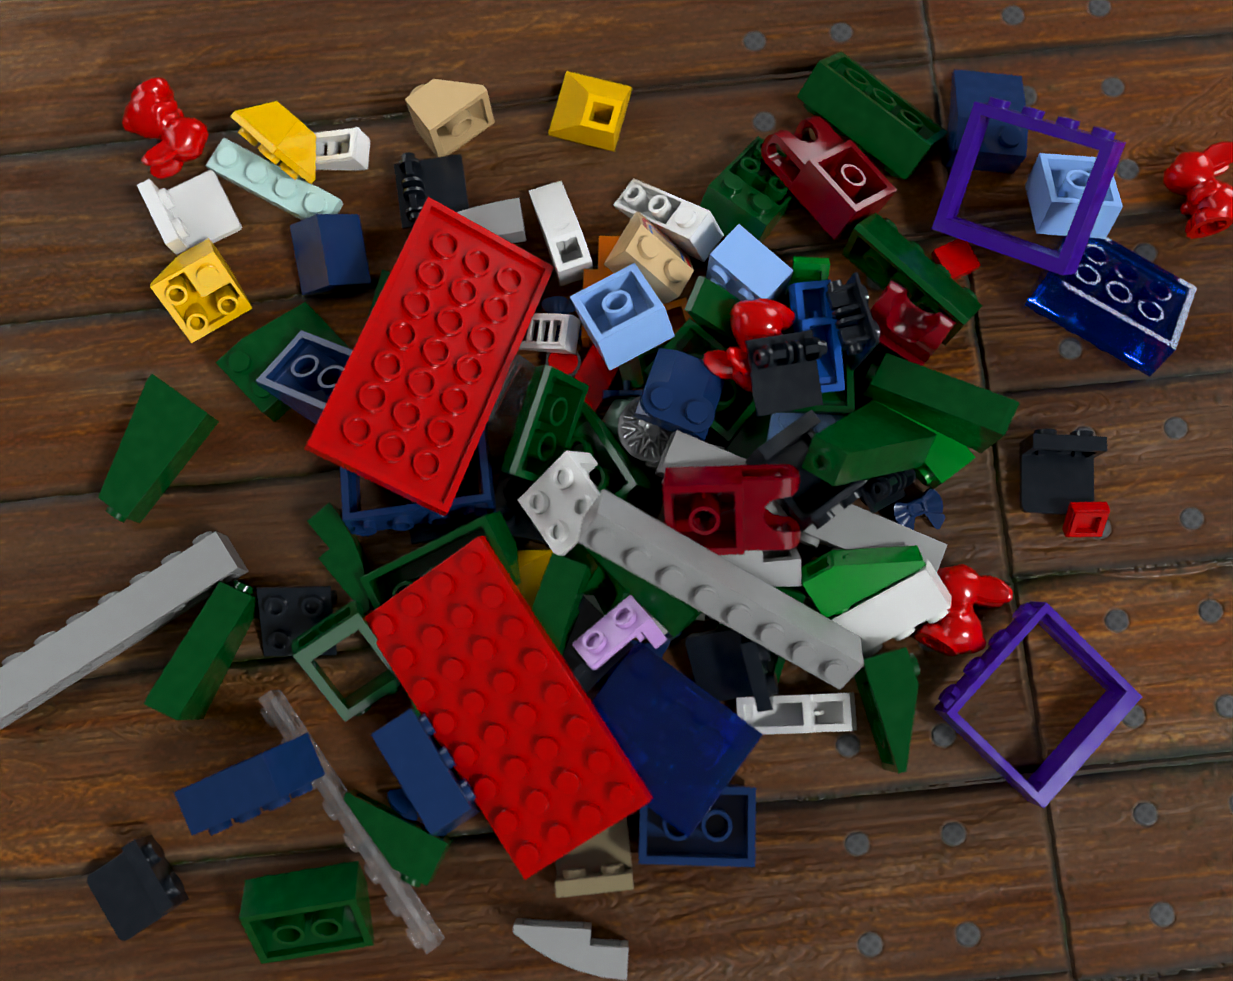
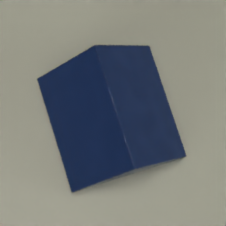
M315 214L290 225L302 295L372 284L359 214Z

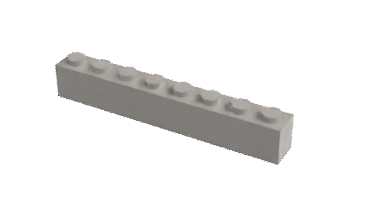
M676 430L669 437L655 475L663 478L661 482L663 484L666 467L747 464L745 463L746 459ZM772 500L765 507L772 514L788 516L776 500ZM840 504L831 510L836 515L818 530L812 524L801 533L800 543L814 548L821 544L831 548V550L917 545L924 561L928 559L936 572H938L947 548V544L877 514H872V512L853 504L849 505L846 509H843Z
M603 489L584 515L578 538L579 543L841 690L864 665L861 638L858 635Z
M209 531L199 535L193 540V546L183 552L177 551L166 556L161 561L162 565L152 572L145 571L136 575L129 581L131 585L120 592L114 591L98 600L99 605L89 612L83 611L73 615L66 621L67 626L57 632L52 631L40 636L34 641L35 646L26 652H17L2 661L3 666L0 668V730L210 597L219 582L230 584L249 572L228 536L217 531Z

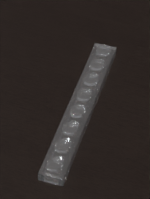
M270 690L259 698L264 707L261 709L262 716L272 728H278L284 737L281 740V744L305 733L309 734L325 772L324 776L311 782L313 790L317 788L325 799L322 802L325 812L333 821L338 819L346 831L343 833V838L349 848L355 853L357 851L360 852L367 863L364 865L366 874L374 884L380 883L387 893L385 901L389 909L395 916L401 915L409 928L406 929V933L412 944L417 949L422 947L426 954L430 953L445 939L444 935L411 885L399 878L401 873L390 866L343 800L348 790L281 690Z

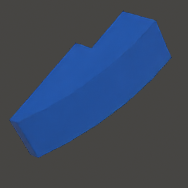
M831 279L794 283L788 286L790 308L795 313L794 333L812 330L813 337H818L827 344V353L817 360L822 393L845 390L841 342L837 332L838 329L835 327V323L839 319L832 318L834 310H830L825 292L828 290L827 284L831 282Z

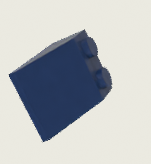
M953 70L945 167H953L974 101L988 102L991 96L1010 101L1009 109L1022 111L1023 106H1026L1022 76ZM990 118L973 170L1014 174L1027 155L1028 129Z
M301 330L259 376L256 383L316 424L352 350Z

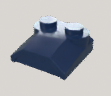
M659 348L633 417L671 432L678 430L705 441L709 427L714 421L715 410L726 379L713 375L705 367L704 360L678 350Z

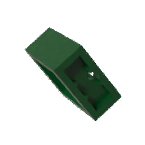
M355 599L291 641L293 657L345 722L353 716L363 715L372 707L374 702L385 695H392L402 688L401 682L376 644L378 639L364 618L367 616ZM359 630L388 670L344 698L314 659Z

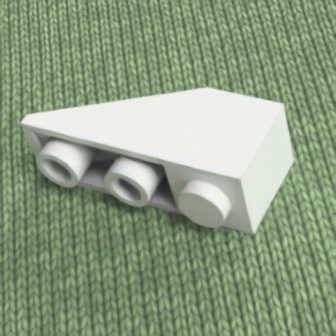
M634 178L614 203L616 209L630 218L639 211L687 255L702 262H705L724 236L709 210Z
M562 181L529 190V195L560 286L583 279L584 269H593L592 259Z

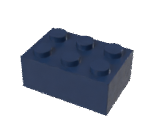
M409 709L371 735L430 835L445 836L481 812L474 800L477 796L471 785L465 778L461 779L454 766L457 764L445 745L441 747L433 734L436 731L425 713L421 715L415 710Z
M305 733L174 792L191 835L208 829L211 836L233 826L231 819L235 823H243L262 814L260 807H262L263 811L267 809L272 811L291 802L289 794L293 799L313 790L311 782L324 776L325 772L309 734Z
M643 781L653 799L639 808V864L755 867V786L752 784Z

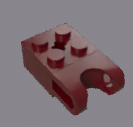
M811 116L802 120L797 126L794 135L787 130H780L768 135L763 141L761 155L765 163L834 240L853 230L858 223L875 212L878 214L897 191L852 140L844 142L828 123L819 116ZM810 128L815 133V141L810 137ZM776 143L784 151L787 157H782L778 154L776 149Z
M891 280L870 310L872 319H875L879 325L880 342L864 360L869 364L872 361L879 363L883 356L889 353L923 366L937 350L956 322L941 312L931 314L919 309L907 297V290Z
M788 464L666 467L663 482L665 525L717 555H745V551L793 549L801 540V530L797 521L789 516L772 514L765 507L772 500L793 496L799 488L800 473L794 466Z

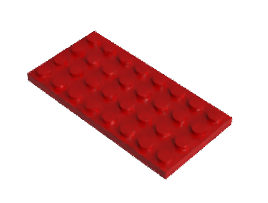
M428 197L304 449L445 516L449 512L554 266Z
M484 535L471 541L364 617L378 639L376 642L378 648L421 715L425 713L436 731L433 734L441 747L445 745L457 764L454 766L461 779L465 778L471 785L477 796L474 799L524 880L653 799L651 793Z

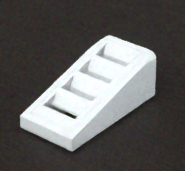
M358 127L315 133L316 170L356 171L368 169L370 140ZM325 145H328L327 155L324 156ZM339 146H341V154H338Z
M534 313L527 329L526 341H522L519 350L576 355L581 321L570 314ZM535 323H536V324H539V327H538L537 339H536V341H533V335H534V329H535ZM546 324H549L548 339L544 341ZM557 325H561L558 342H555Z

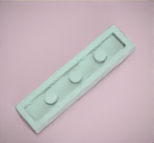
M224 137L206 164V167L209 170H213L216 175L301 220L315 214H338L343 206L341 199L308 183L300 177L294 180L277 165Z

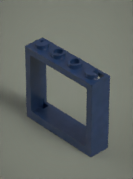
M487 424L477 445L482 494L454 498L449 512L445 516L417 503L361 511L360 477L340 467L342 518L350 533L359 536H370L376 534L379 530L393 529L396 531H406L419 523L420 525L429 523L434 526H442L450 523L454 518H466L475 521L485 515L495 513L496 504Z

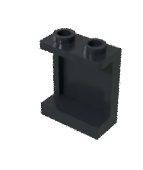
M812 410L759 446L745 461L747 465L788 464L794 466L799 471L800 484L797 492L793 496L775 500L789 517L797 521L801 533L812 524L817 530L836 516L831 510L839 504L843 509H846L862 496L858 489L868 482L864 479L833 486L802 468L813 437L816 434L813 429L821 422Z

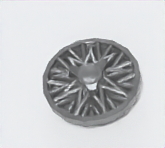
M639 396L624 407L619 417L617 432L621 445L631 456L641 461L657 462L661 460L669 437L673 432L633 417L640 399Z

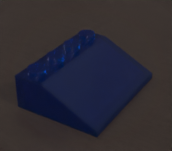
M1062 236L1055 248L1056 251L1061 252L1066 236ZM1089 237L1076 273L1063 276L1043 269L1026 300L1025 306L1034 310L1038 315L1045 316L1064 327L1068 332L1076 334L1092 343L1099 350L1113 355L1125 362L1129 367L1139 370L1150 377L1176 350L1197 287L1108 237L1106 239Z
M639 641L614 670L592 701L599 715L651 793L653 799L646 805L688 838L763 736L761 732Z

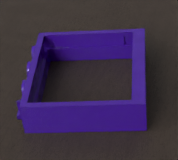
M990 96L988 102L974 101L932 229L1063 276L1076 273L1126 142L1114 139L1116 132L1097 126L1093 127L1092 132L1078 129L1080 121L1062 116H1058L1056 122L1044 119L1045 111L1027 106H1023L1021 112L1009 109L1011 102ZM990 118L1099 150L1061 252L957 217Z
M1030 601L1016 609L1012 615L1014 620L1006 629L999 630L988 641L989 648L981 656H977L967 663L963 669L965 674L956 684L949 685L941 692L938 698L940 702L933 709L1028 802L1045 808L1142 696L1047 602ZM1038 623L1106 692L1030 778L1026 780L957 712Z

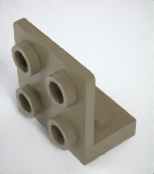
M627 817L556 860V898L634 889Z

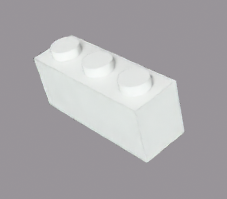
M928 559L925 560L926 566L920 568L918 572L886 586L883 591L873 597L863 598L842 614L829 616L830 620L861 638L862 655L864 658L878 652L883 647L882 643L892 638H895L896 641L906 638L915 631L914 627L927 620L931 624L948 614L947 609L951 608L952 596Z

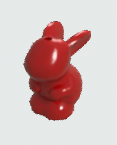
M152 78L138 85L133 90L131 100L126 105L122 126L127 132L136 133L149 139H160L159 143L143 155L141 162L151 166V175L157 179L173 177L181 171L185 162L195 160L202 155L209 135L207 125L196 118L184 117L183 111L178 108L177 102L174 100V91L166 79Z
M1222 141L1215 143L1202 152L1191 151L1181 153L1164 171L1163 185L1173 193L1186 196L1187 201L1182 204L1180 209L1181 214L1185 216L1191 215L1184 230L1186 236L1190 239L1217 234L1229 228L1233 223V186L1214 178L1224 174L1228 170L1229 164L1233 162V142Z
M770 299L743 300L734 304L730 312V322L739 348L730 347L727 351L714 350L704 354V365L713 375L722 379H733L738 386L748 392H753L745 341L783 335L781 331L787 330L794 324L795 313L787 306Z
M964 564L939 568L937 574L952 596L951 608L947 609L948 614L939 621L931 624L926 623L920 627L914 635L915 638L925 646L953 657L957 654H974L984 650L987 642L983 635L981 622L975 614L973 606L977 604L987 608H1000L1003 603L1010 602L1013 599L1011 587L1003 580L991 575L980 576L974 569Z

